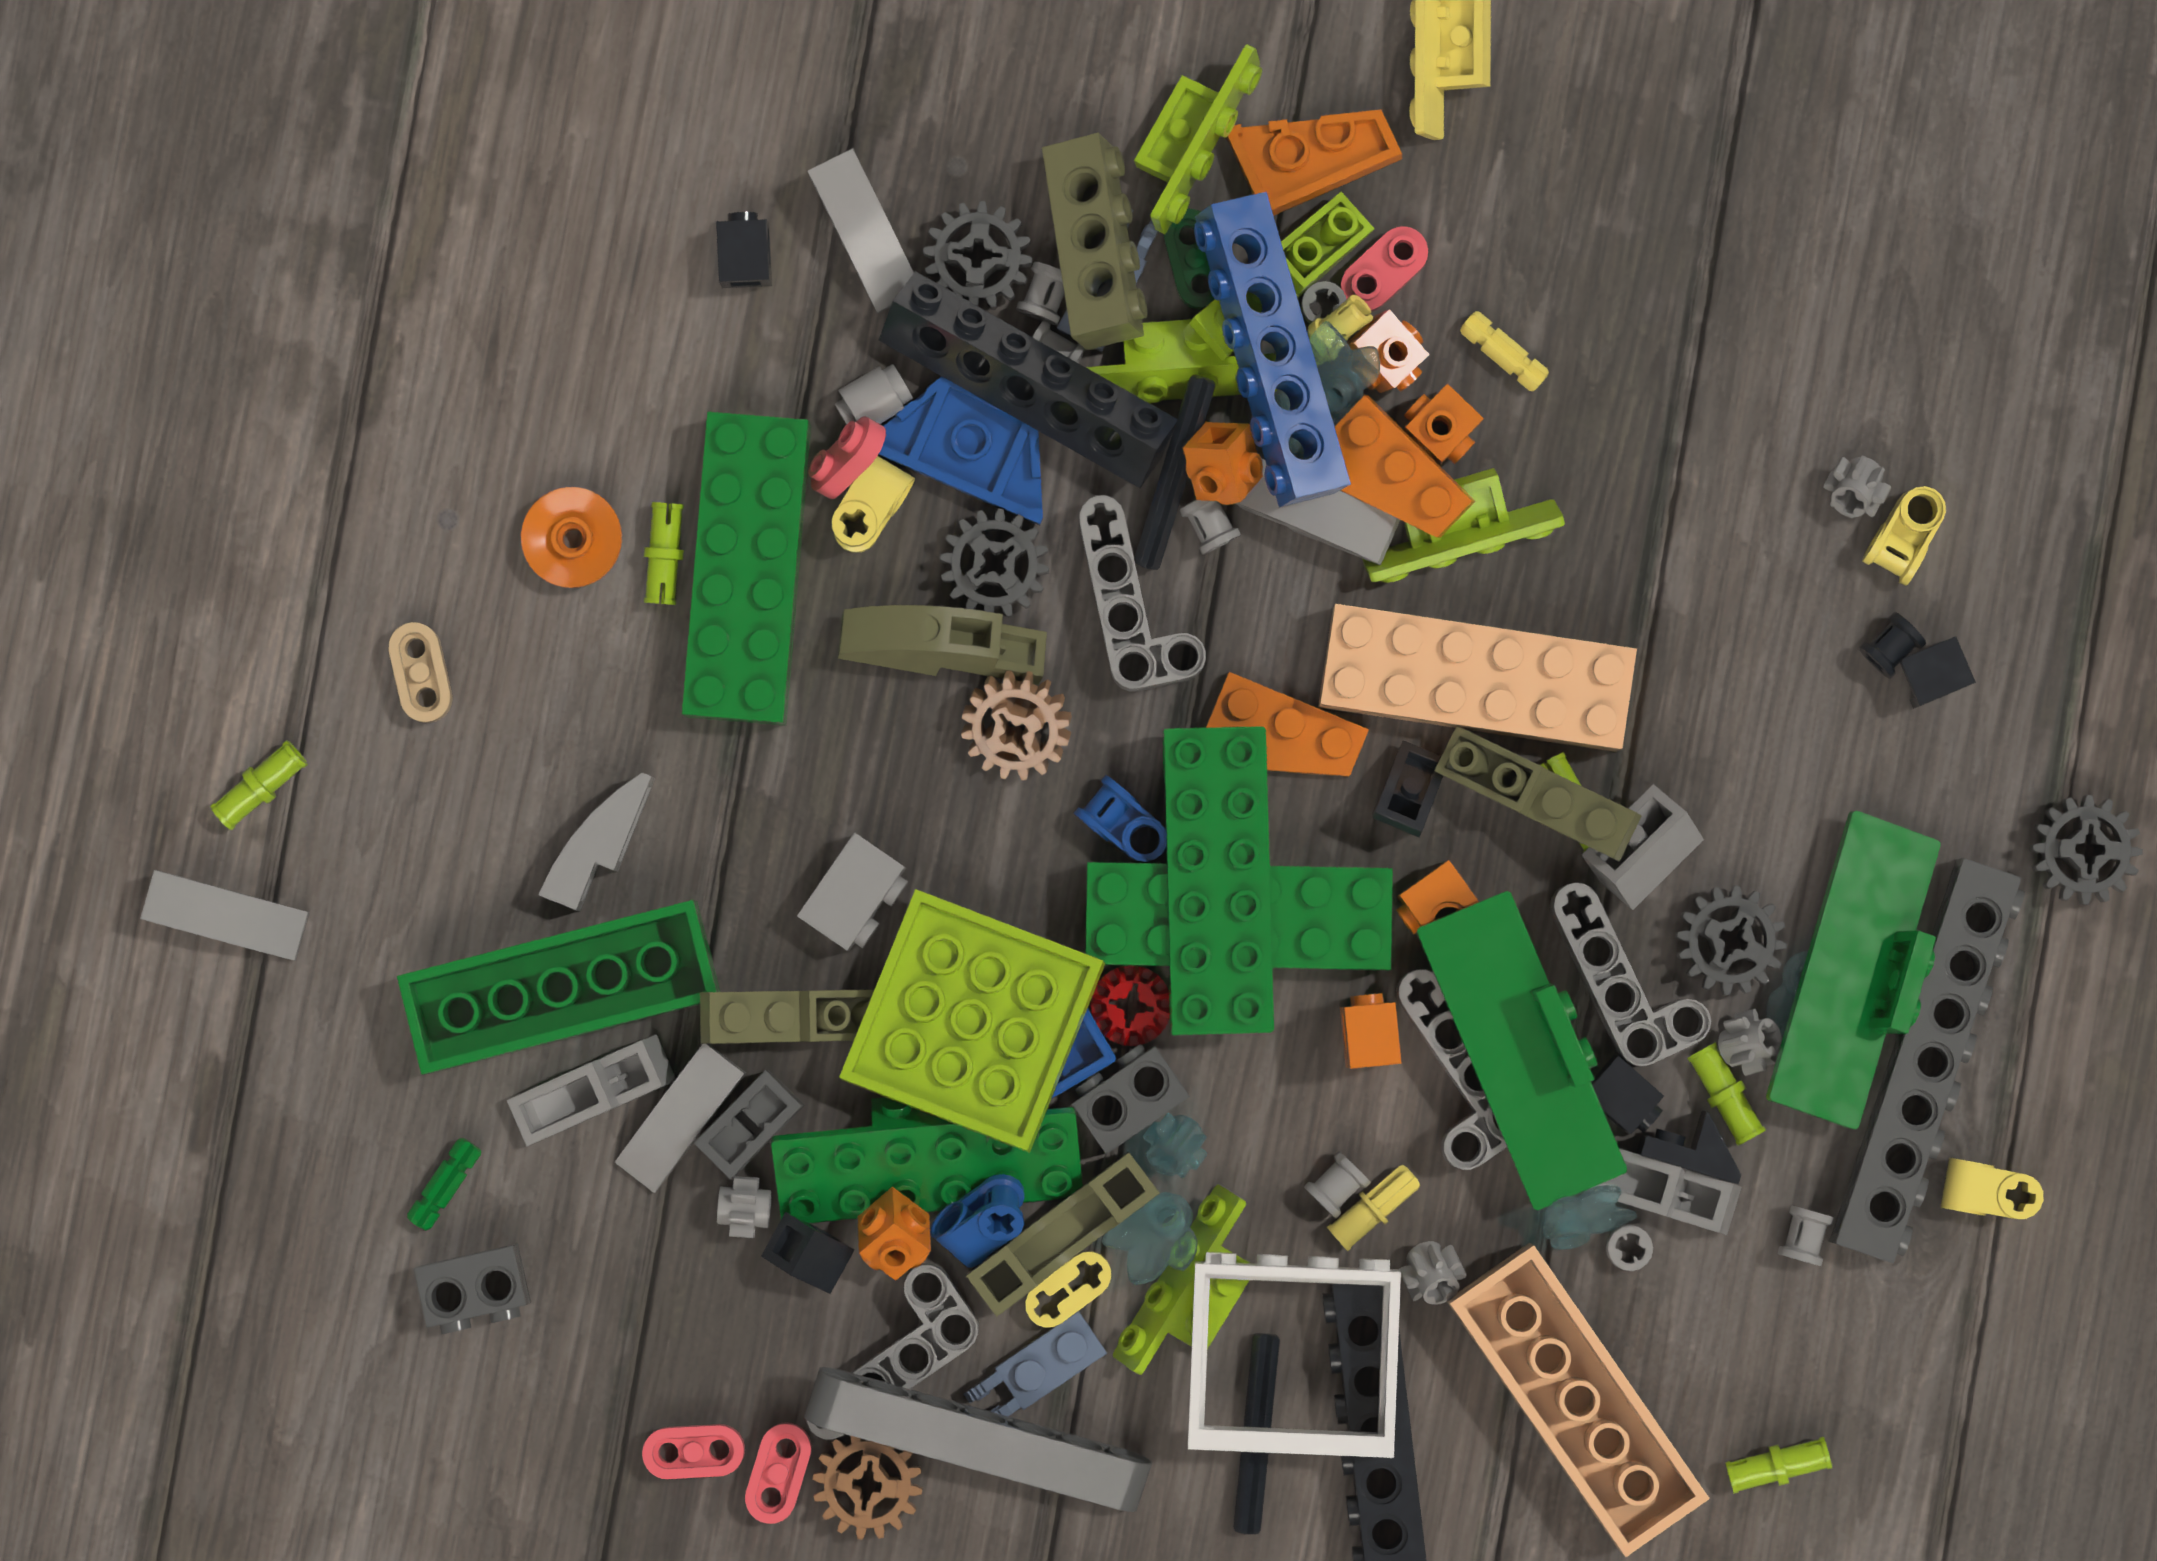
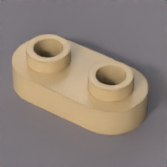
M416 622L404 624L394 631L389 641V655L400 703L405 713L412 719L423 723L436 722L448 713L453 700L441 642L438 635L424 624ZM413 640H422L425 645V652L419 658H411L408 654V645ZM424 689H433L436 693L435 703L430 707H423L419 703V694Z

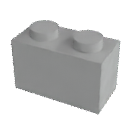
M1654 784L1629 808L1642 815L1620 861L1590 847L1582 854L1598 880L1632 910L1704 840L1688 813Z
M854 832L797 917L847 951H850L854 944L863 948L879 925L872 917L883 901L892 906L907 885L908 881L901 877L906 867Z

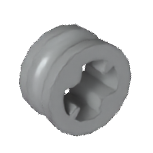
M1327 281L1317 282L1304 293L1301 310L1307 323L1311 324L1315 319L1321 317V312L1316 316L1310 309V306L1316 303L1317 293L1327 292V299L1331 295L1336 298L1338 304L1332 308L1331 313L1346 301V295L1343 290L1335 283Z
M1623 1225L1610 1233L1606 1240L1605 1249L1607 1257L1612 1264L1622 1270L1635 1271L1648 1264L1652 1257L1653 1244L1651 1238L1643 1229L1633 1225ZM1628 1233L1636 1234V1244L1643 1247L1642 1254L1638 1259L1632 1255V1262H1623L1621 1260L1622 1251L1616 1248V1243L1620 1237L1627 1240L1626 1234Z

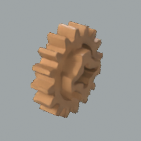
M1011 670L1006 671L1003 683L1001 684L993 676L987 677L984 685L985 692L974 688L969 699L973 705H965L962 719L969 723L964 725L961 736L963 739H974L968 754L970 757L983 754L985 760L982 769L985 771L992 768L994 764L1000 766V777L1002 779L1008 777L1011 769L1018 770L1021 780H1027L1031 767H1034L1041 775L1045 774L1049 765L1048 759L1058 763L1064 751L1061 746H1067L1070 740L1071 732L1065 729V727L1070 725L1072 719L1071 712L1059 711L1063 707L1065 696L1058 694L1051 697L1048 694L1051 681L1048 679L1039 686L1032 684L1033 672L1027 671L1023 681H1016ZM991 707L993 710L991 716L994 721L985 729L984 714ZM1008 721H1011L1013 726L1010 727ZM1048 722L1049 737L1042 743V735L1039 730L1043 728L1044 723ZM1024 724L1026 726L1025 730H1022L1019 725Z
M851 1436V1443L848 1445L839 1438L834 1439L832 1443L837 1452L836 1455L832 1456L822 1453L819 1460L828 1468L826 1472H815L812 1479L824 1484V1489L814 1494L815 1501H827L829 1504L822 1517L827 1520L837 1515L841 1519L837 1531L842 1534L849 1525H853L856 1527L857 1539L863 1540L867 1528H874L879 1539L884 1538L885 1524L889 1522L893 1527L900 1530L903 1527L902 1519L899 1516L901 1511L914 1515L917 1509L908 1500L909 1496L922 1495L923 1487L911 1482V1478L922 1473L921 1466L908 1467L906 1461L913 1453L904 1450L898 1452L894 1447L865 1439L862 1440ZM863 1450L861 1462L851 1470L837 1469L838 1465L848 1455ZM881 1453L888 1456L896 1464L901 1478L888 1474L880 1463ZM869 1460H871L874 1480L881 1482L882 1488H875L865 1507L863 1505L864 1495H862V1487L854 1485V1479L862 1478L869 1466ZM835 1489L846 1492L855 1503L854 1514L842 1506L836 1496ZM885 1497L899 1498L889 1511L873 1517L874 1506Z

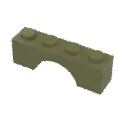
M1128 1151L1022 1231L1016 1238L1010 1240L981 1264L967 1273L966 1277L997 1317L1036 1288L1066 1262L1119 1225L1160 1194V1192Z

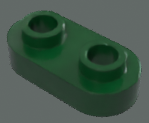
M1189 208L1178 224L1172 222L1168 231L1164 234V243L1179 298L1188 307L1203 310L1215 299L1210 289L1205 293L1195 292L1192 289L1191 282L1198 276L1208 279L1211 270L1205 252L1199 249L1197 242L1192 245H1186L1179 238V234L1183 229H1194L1196 223L1195 216L1201 212Z

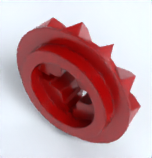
M1133 965L1118 967L1104 975L1095 988L1091 1000L1093 1019L1102 1034L1117 1044L1125 1046L1146 1044L1159 1036L1170 1019L1169 990L1156 973L1145 967ZM1133 983L1138 984L1139 1001L1146 1003V1006L1154 1007L1153 1012L1136 1013L1134 1020H1131L1130 1028H1125L1124 1010L1117 1008V1005L1109 1004V1000L1127 998L1129 991H1132Z

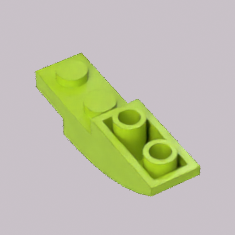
M1342 192L1337 194L1281 241L1297 299L1375 229ZM1247 292L1246 300L1252 310L1261 313L1262 304L1260 299L1255 294ZM1214 300L1199 312L1189 324L1223 361L1234 350L1230 349L1224 340L1222 324L1225 319L1219 300Z

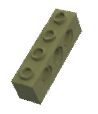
M1099 132L1042 147L1071 337L1085 349L1090 350L1144 336L1142 319L1147 317V304L1143 292L1136 286L1134 271L1140 269V260L1137 248L1133 241H1129L1127 224L1132 222V210L1126 194L1121 192L1119 177L1124 176L1125 166L1119 148L1112 146ZM1098 184L1096 195L1092 199L1082 202L1084 192L1090 186ZM1106 231L1103 243L1097 248L1090 249L1092 238L1096 234ZM1113 278L1111 290L1104 296L1097 297L1099 286L1105 280Z

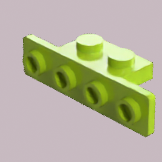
M1248 44L1245 45L1219 92L1182 75L1134 159L1137 168L1168 182L1151 212L1150 217L1155 230L1166 234L1172 222L1178 224L1182 220L1190 203V197L1187 196L1196 179L1202 181L1206 177L1214 160L1212 150L1220 136L1226 138L1231 133L1237 121L1238 110L1236 108L1244 93L1247 95L1252 94L1258 85L1262 75V68L1259 67L1260 60L1256 48Z
M1192 319L1142 323L1144 336L1123 341L1125 364L1086 367L1148 403L1183 399L1188 381L1192 375L1207 377L1215 382L1216 387L1212 397L1241 395L1236 379V373L1239 369L1236 357L1230 356L1222 361L1189 324ZM1263 354L1268 360L1275 362L1276 354Z
M1492 468L1455 479L1475 502L1441 538H1437L1404 522L1409 542L1389 547L1381 565L1363 558L1362 560L1371 582H1395L1405 578L1409 572L1428 566L1431 568H1442L1453 564L1458 557L1471 553H1493L1502 549L1505 543L1522 538L1540 539L1546 537L1555 528L1565 525L1563 514L1553 499L1507 512L1498 474Z
M1217 1184L1211 1194L1202 1201L1197 1217L1184 1238L1175 1245L1171 1259L1157 1282L1148 1289L1140 1310L1132 1323L1121 1333L1118 1345L1113 1352V1357L1138 1375H1142L1167 1333L1192 1347L1195 1261L1205 1262L1206 1252L1233 1253L1221 1245L1245 1208V1200ZM1236 1254V1263H1250ZM1210 1278L1207 1349L1250 1280Z

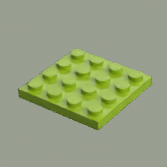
M915 889L839 1078L1030 1153L1105 963L1098 958Z

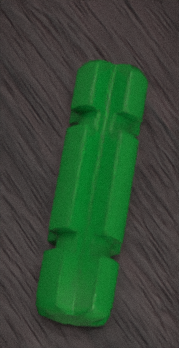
M460 1138L455 1142L448 1153L451 1156L449 1160L442 1161L421 1194L424 1196L422 1200H416L407 1213L408 1220L422 1230L427 1231L433 1227L440 1216L438 1213L439 1209H444L466 1178V1169H471L481 1156L479 1147L465 1138Z

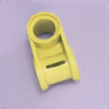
M877 456L873 463L849 486L848 492L834 512L832 530L837 543L844 550L852 553L864 552L870 549L875 544L891 516L897 512L913 486L915 478ZM859 516L863 517L864 527L867 532L864 535L856 532L851 538L847 537L848 532L844 522L847 519L855 522Z
M1926 486L1916 487L1903 493L1894 505L1887 520L1881 525L1869 544L1862 562L1867 565L1873 562L1899 576V583L1907 586L1920 567L1928 551V546L1944 519L1946 505L1942 495L1935 489ZM1915 496L1926 498L1932 506L1933 513L1931 519L1926 524L1915 523L1908 514V504ZM1886 548L1903 557L1904 560L1886 550Z
M1949 1158L1940 1208L1983 1216L1991 1214L2013 1219H2027L2034 1216L2041 1209L2044 1201L2043 1190L2040 1183L2033 1177L2022 1173L1995 1169L1992 1165ZM2018 1182H2021L2022 1191L2030 1193V1199L2028 1203H2020L2017 1211L2013 1210V1201L2006 1199L2007 1189H2016Z

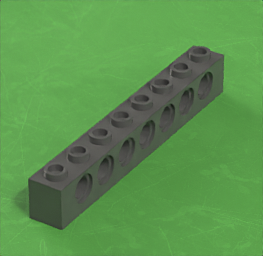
M1966 858L1956 859L1931 935L1936 936L1933 947L1935 961L1930 974L1924 979L1919 995L1921 1002L1920 1013L1914 1025L1910 1027L1908 1034L1897 1035L1829 1242L1893 1264L1897 1254L1905 1255L1913 1232V1227L1907 1226L1912 1207L1920 1208L1928 1189L1929 1179L1923 1177L1928 1159L1935 1160L1943 1144L1945 1131L1940 1130L1939 1126L1944 1111L1951 1112L1959 1096L1961 1083L1954 1080L1960 1062L1967 1064L1975 1048L1977 1035L1970 1032L1976 1014L1982 1016L1985 1014L1992 996L1993 987L1986 985L1992 966L1998 968L2001 966L2008 948L2009 939L2002 937L2008 918L2014 920L2017 918L2024 900L2025 891L2018 889L2022 877ZM1975 903L1984 906L1990 917L1988 926L1980 933L1970 929L1966 922L1967 910ZM1959 951L1967 953L1972 958L1974 964L1972 974L1963 981L1955 978L1950 970V961ZM1944 999L1953 1002L1958 1011L1956 1022L1946 1029L1939 1026L1934 1019V1009ZM1928 1047L1936 1049L1942 1058L1940 1070L1930 1077L1924 1075L1918 1067V1057ZM1916 1095L1924 1101L1926 1113L1919 1123L1912 1125L1904 1119L1902 1105L1908 1097ZM1901 1143L1909 1151L1910 1162L1903 1171L1895 1173L1886 1164V1153L1891 1146ZM1887 1192L1894 1201V1210L1887 1219L1878 1221L1870 1212V1201L1877 1193Z

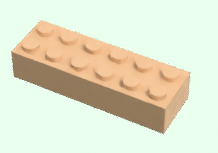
M1335 604L1332 609L1318 707L1453 728L1459 726L1466 730L1618 752L1623 748L1637 649Z
M1528 1243L1447 1301L1614 1544L1625 1557L1710 1499L1533 1244Z

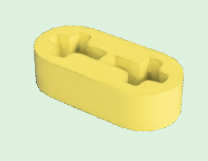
M1083 1251L1066 1262L1028 1293L1025 1303L1029 1318L1036 1325L1044 1328L1055 1327L1102 1294L1109 1286L1111 1280V1267L1107 1259L1097 1252ZM1084 1260L1090 1266L1098 1262L1102 1267V1270L1098 1273L1100 1284L1093 1288L1087 1282L1073 1291L1068 1283L1080 1274L1077 1265ZM1064 1287L1069 1295L1057 1304L1060 1313L1054 1318L1048 1313L1039 1316L1034 1310L1039 1305L1036 1295L1044 1291L1047 1295L1051 1296Z

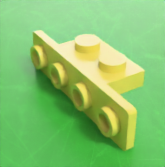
M1412 0L1410 17L1415 27V48L1412 49L1410 54V68L1415 77V98L1411 100L1409 112L1416 134L1431 140H1441L1444 138V90L1490 87L1491 0Z

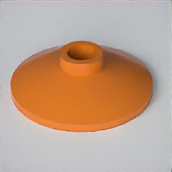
M565 487L543 495L532 505L522 525L521 545L528 564L542 579L564 588H579L597 582L615 565L622 547V529L614 509L600 495L584 488ZM571 530H578L582 534V543L577 548H568L564 543L566 533Z

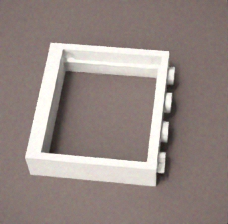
M1206 1252L1205 1262L1195 1261L1188 1449L1394 1458L1401 1272L1397 1269H1390V1260L1359 1259V1268L1339 1267V1258L1310 1256L1308 1257V1266L1287 1265L1288 1256L1257 1254V1264L1236 1263L1235 1253ZM1210 1278L1382 1285L1378 1432L1204 1425Z

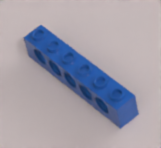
M1267 192L1211 204L1195 216V239L1199 249L1205 252L1211 270L1208 275L1209 288L1215 300H1219L1225 319L1222 324L1223 336L1227 346L1234 350L1239 367L1236 373L1237 385L1241 395L1247 398L1253 416L1250 423L1252 437L1256 445L1262 447L1267 465L1264 472L1267 488L1273 496H1276L1279 508L1335 494L1351 485ZM1233 243L1245 249L1248 256L1247 264L1241 263L1235 258L1232 251ZM1247 292L1255 294L1260 299L1262 304L1261 313L1250 308L1246 300ZM1261 340L1273 346L1276 353L1275 362L1268 360L1262 354L1260 348ZM1275 389L1283 391L1288 396L1290 401L1289 410L1282 409L1277 404L1274 396ZM1289 438H1294L1301 443L1304 450L1303 459H1299L1291 453Z

